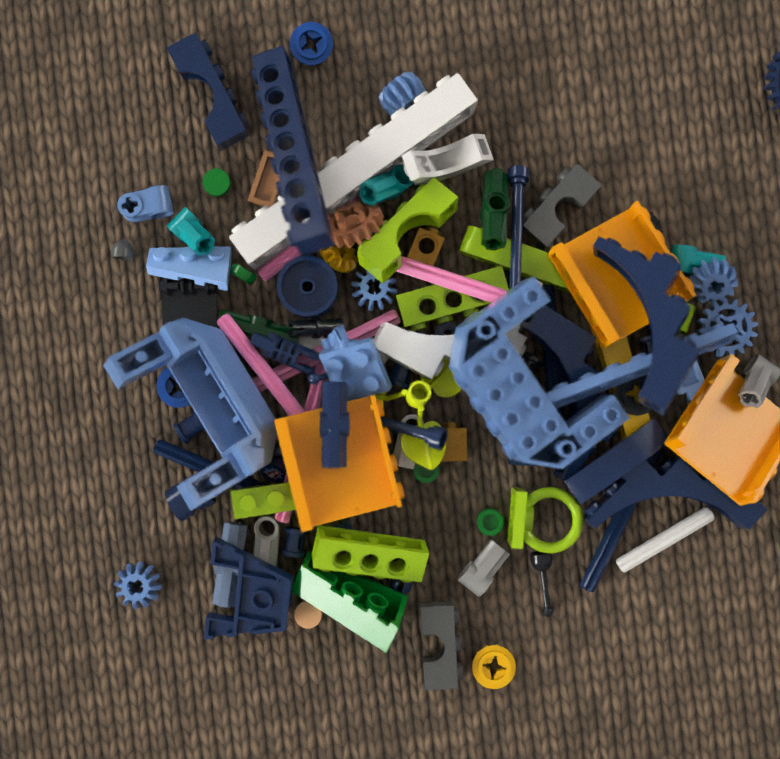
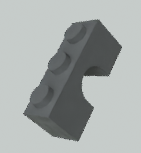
M576 164L572 169L567 166L557 177V180L560 182L554 190L549 187L539 198L542 204L536 211L531 207L523 216L522 232L543 250L566 227L555 215L556 204L559 202H569L580 210L602 185L579 164Z
M452 601L420 602L422 635H436L443 641V648L438 654L423 656L425 691L458 689V680H463L462 663H457L456 653L461 652L460 636H455V625H460L459 608H454Z

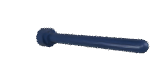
M521 165L511 166L507 170L508 182L510 187H512L510 289L521 282L523 188L529 182V168Z
M380 417L383 428L388 427V430L423 439L430 448L442 450L445 446L448 435L446 428L434 426L433 428L428 427V429Z

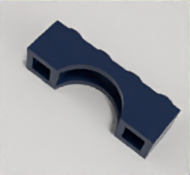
M194 33L166 47L184 80H200L212 88L214 104L204 122L220 151L249 137L246 128L250 125L243 111L237 113L233 104L237 103V100L230 87L224 88L221 80L225 79V76L218 63L212 65L208 56L213 53L206 39L200 41L197 34Z

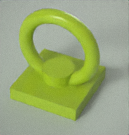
M511 487L507 542L511 548L523 549V542L525 541L531 548L539 552L558 553L568 549L577 541L583 528V512L578 501L570 493L556 487H544L528 495V492L523 488ZM542 499H558L565 503L571 511V529L559 541L544 542L536 538L531 532L534 520L533 506Z

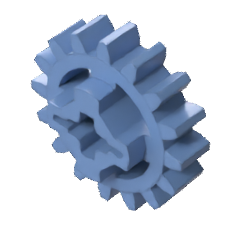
M725 298V303L719 301V304L715 302L714 306L709 303L711 310L707 308L702 309L701 312L705 318L697 319L696 322L702 325V329L696 330L697 334L707 333L710 325L713 327L717 324L723 325L725 323H734L738 334L732 341L736 344L716 348L717 357H722L724 353H726V356L730 354L735 355V352L738 355L745 353L743 346H753L749 338L757 337L758 334L752 331V327L758 326V322H751L750 318L755 313H747L745 311L748 307L746 303L738 306V299H732L728 304V300ZM721 310L732 311L726 317L723 314H718Z

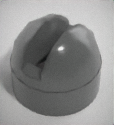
M126 240L116 241L111 249V258L133 260L134 250L132 245Z

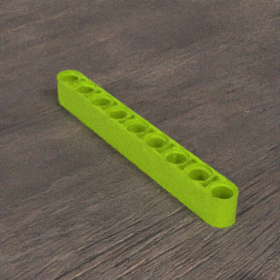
M467 226L459 253L495 267L502 266L504 270L510 272L511 239L507 238L504 248L497 249L496 251L486 250V247L481 245V228ZM522 243L521 276L526 278L535 277L537 281L545 285H553L556 289L570 293L549 259L548 252ZM687 303L690 306L689 315L679 333L687 334L696 307Z

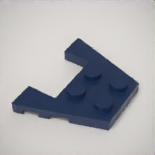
M215 537L212 541L210 564L238 569L234 616L209 612L205 619L204 639H214L215 636L222 635L235 637L237 634L252 632L253 635L286 631L289 625L294 576L221 538Z

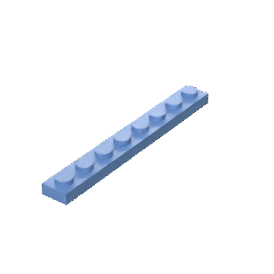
M734 323L726 326L717 324L709 328L707 333L699 336L694 333L685 338L690 339L697 345L696 348L700 349V355L732 343L738 331ZM640 353L632 357L630 362L622 365L619 362L607 366L603 372L594 374V372L587 373L578 379L579 381L568 384V382L560 383L552 388L553 391L545 394L557 409L645 376L650 369L652 353L649 355Z

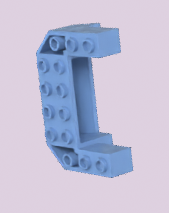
M531 277L518 283L480 312L471 314L455 328L449 368L454 374L453 378L458 386L465 390L469 396V401L478 413H481L485 419L489 431L503 445L502 449L509 459L563 469L622 425L629 417L614 395L601 394L564 422L505 335L513 327L551 301L536 278Z
M182 318L163 325L159 332L110 356L105 362L104 368L118 390L165 365L169 368L222 456L221 460L177 486L178 491L190 511L271 463L277 430L274 422L276 418L222 329Z

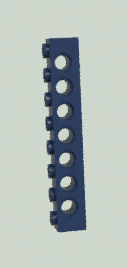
M282 45L252 56L255 68L251 69V73L256 85H259V90H256V96L260 106L264 108V112L261 113V119L265 128L269 130V134L266 135V141L270 151L274 153V158H271V164L280 180L276 182L279 196L284 198L285 205L281 206L285 221L289 222L290 230L286 231L291 247L296 246L303 256L334 246L335 243L292 62Z

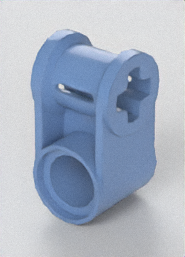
M167 185L153 186L145 190L123 194L117 202L119 212L130 222L165 218L174 214ZM131 203H135L134 212L130 213L127 209L131 208Z

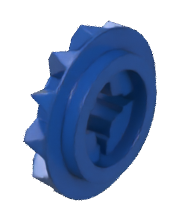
M306 22L299 25L293 31L290 38V49L293 57L301 64L313 67L320 63L323 64L331 56L333 39L329 30L322 24ZM306 36L313 42L319 41L316 44L317 53L311 48L304 49L307 46Z
M167 367L161 372L157 380L158 395L164 403L171 407H187L190 403L182 391H177L172 395L175 385L171 378L173 380L175 378Z

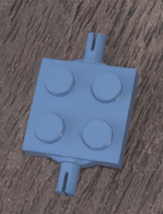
M344 325L333 328L332 331L338 344L332 348L321 350L319 353V358L329 380L347 382L348 401L390 391L392 384L373 338L349 340Z

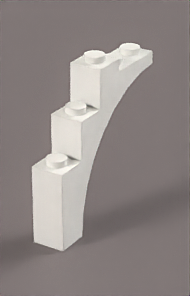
M384 322L380 325L373 340L378 352L425 379H432L433 375L437 377L443 368L444 362L441 361L442 358L450 361L454 334L425 335L406 331L393 324ZM520 322L505 333L520 357H522L526 349L524 343L527 337L518 332L523 330L520 327Z

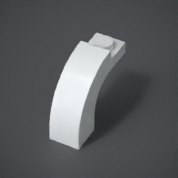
M471 134L452 144L433 150H410L402 154L404 171L410 178V181H414V185L427 184L433 177L438 181L444 180L494 160L485 134Z

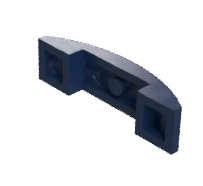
M653 418L592 463L565 480L564 483L581 505L665 445L664 442L668 436L655 418Z

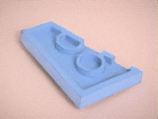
M214 246L210 254L198 256L190 247L149 248L146 263L147 273L177 281L182 278L192 279L196 285L201 286L211 283L218 285L220 290L228 291L232 260L231 246Z

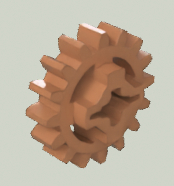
M356 199L352 204L346 202L344 208L337 207L334 214L328 215L334 243L337 244L338 248L343 247L345 244L348 248H351L356 242L358 245H361L363 239L370 240L373 233H379L378 226L384 224L382 220L384 216L380 207L377 204L371 206L363 202L361 203L360 199Z

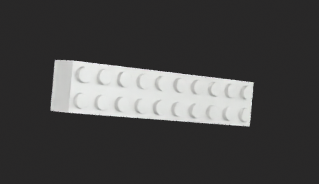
M459 73L453 77L447 75L436 84L437 88L429 94L427 91L421 93L413 100L414 105L407 110L404 107L397 110L391 116L392 120L386 125L378 124L368 132L369 137L362 142L359 140L354 141L345 149L347 153L340 158L334 156L323 164L324 169L318 173L328 215L336 212L337 207L344 206L346 202L359 195V186L364 181L389 172L396 165H403L402 154L410 150L423 151L474 114L478 100ZM280 196L277 198L279 201L273 206L269 207L266 205L255 213L256 218L249 223L244 221L234 227L232 230L233 234L229 236L248 265L255 271L290 245L286 233L287 230H290L289 222H286L283 217L281 206L285 205L284 198Z

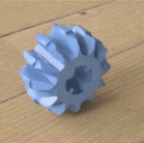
M404 72L390 81L382 89L378 98L385 112L392 116L397 110L403 107L407 110L414 105L413 100L425 92V88L422 85V81L413 72Z
M713 257L710 263L701 260L702 266L700 268L693 267L692 272L694 275L689 276V279L694 285L695 297H698L702 304L708 300L714 306L716 300L720 299V301L725 303L726 295L734 296L733 288L738 286L737 272L734 267L729 265L728 261L723 259L718 262L717 258Z
M366 269V276L357 271L356 276L361 282L352 281L351 286L361 288V290L352 293L353 298L363 295L358 302L360 307L366 301H369L368 310L373 311L374 303L377 302L378 308L383 310V299L388 304L393 303L392 298L387 293L397 294V289L388 287L397 282L396 278L388 279L382 284ZM373 281V284H375V281L380 283L379 289L381 292L379 294H376L375 291L374 295L368 293L370 290L368 284Z
M143 561L138 562L136 567L129 563L126 565V571L120 570L118 572L121 580L115 581L114 586L121 588L116 593V597H121L122 595L126 597L123 600V605L126 606L132 601L133 609H138L140 604L146 608L150 605V600L155 601L158 599L159 595L156 591L162 589V584L155 581L161 575L160 573L151 574L154 569L153 565H149L144 570ZM137 580H140L142 582V585L140 587L143 588H141L140 590H137L134 587L136 585L135 582Z

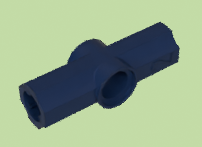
M322 382V411H320L322 467H347V437H349L350 426L349 412H347V382Z

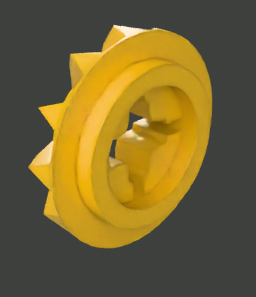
M335 244L334 246L319 250L324 261L331 268L342 273L351 272L358 262V257L355 255L356 250L348 248L346 244L341 248H338L337 244Z
M498 644L485 645L484 648L476 652L472 661V670L475 679L482 686L489 689H499L509 684L513 679L516 663L508 649ZM494 656H496L498 665L505 668L496 669L493 677H491L490 668L483 664L492 663Z

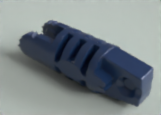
M254 332L250 344L263 349L261 355L308 375L315 373L316 370L307 364L296 361L299 353L313 360H320L319 352L273 332H270L269 336Z

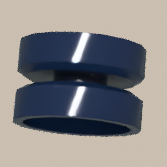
M310 255L296 257L287 262L279 272L276 284L278 297L284 307L296 316L305 319L321 317L330 312L337 303L339 295L338 279L331 266L321 258ZM310 282L313 286L310 292L303 290V288H306L304 284Z

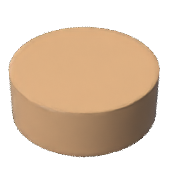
M304 600L296 607L294 613L295 620L299 626L310 629L319 624L322 618V611Z

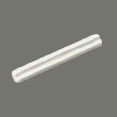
M704 507L617 558L616 563L622 572L631 570L714 521L715 517L712 511Z

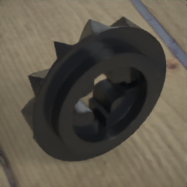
M647 375L616 386L614 396L627 414L639 416L652 410L638 401L636 403L634 397L626 395L629 391L634 390L635 385H637L638 390H642Z

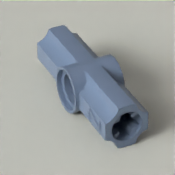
M225 521L221 539L245 551L248 524ZM215 565L214 574L217 575L212 604L226 608L235 607L238 569Z

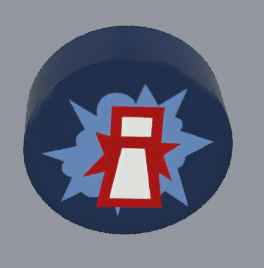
M272 457L271 463L260 470L263 477L272 482H283L287 472L285 462L275 457Z

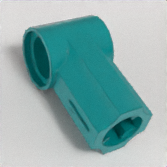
M396 165L389 172L364 181L359 186V196L364 204L374 206L388 199L394 200L398 198L414 181H410L403 165Z
M184 207L166 225L183 243H186L198 256L208 255L213 251L215 239L202 226L203 223L187 207Z
M681 244L672 246L671 253L677 257L681 264L680 270L685 277L694 275L692 272L693 267L700 268L702 266L701 260L706 261V263H710L713 257L717 258L718 262L723 259L726 260L725 255L697 251V248Z

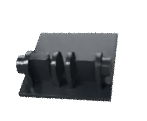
M162 277V281H159V291L162 292V326L169 322L186 318L216 328L217 285L206 283L205 286L196 285L192 279L182 278L177 281Z

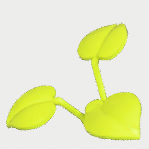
M442 358L441 361L444 362V365L437 377L433 375L432 379H425L420 376L422 381L413 382L408 390L403 389L401 392L385 396L387 392L375 394V399L381 400L383 405V401L405 397L408 405L418 410V427L428 429V427L433 428L434 426L441 427L435 421L422 423L424 405L431 396V389H433L437 396L447 398L458 394L461 388L453 378L454 374L449 368L450 361ZM405 434L401 436V449L412 462L428 470L435 469L441 462L445 453L446 443L442 450L430 448L423 439Z

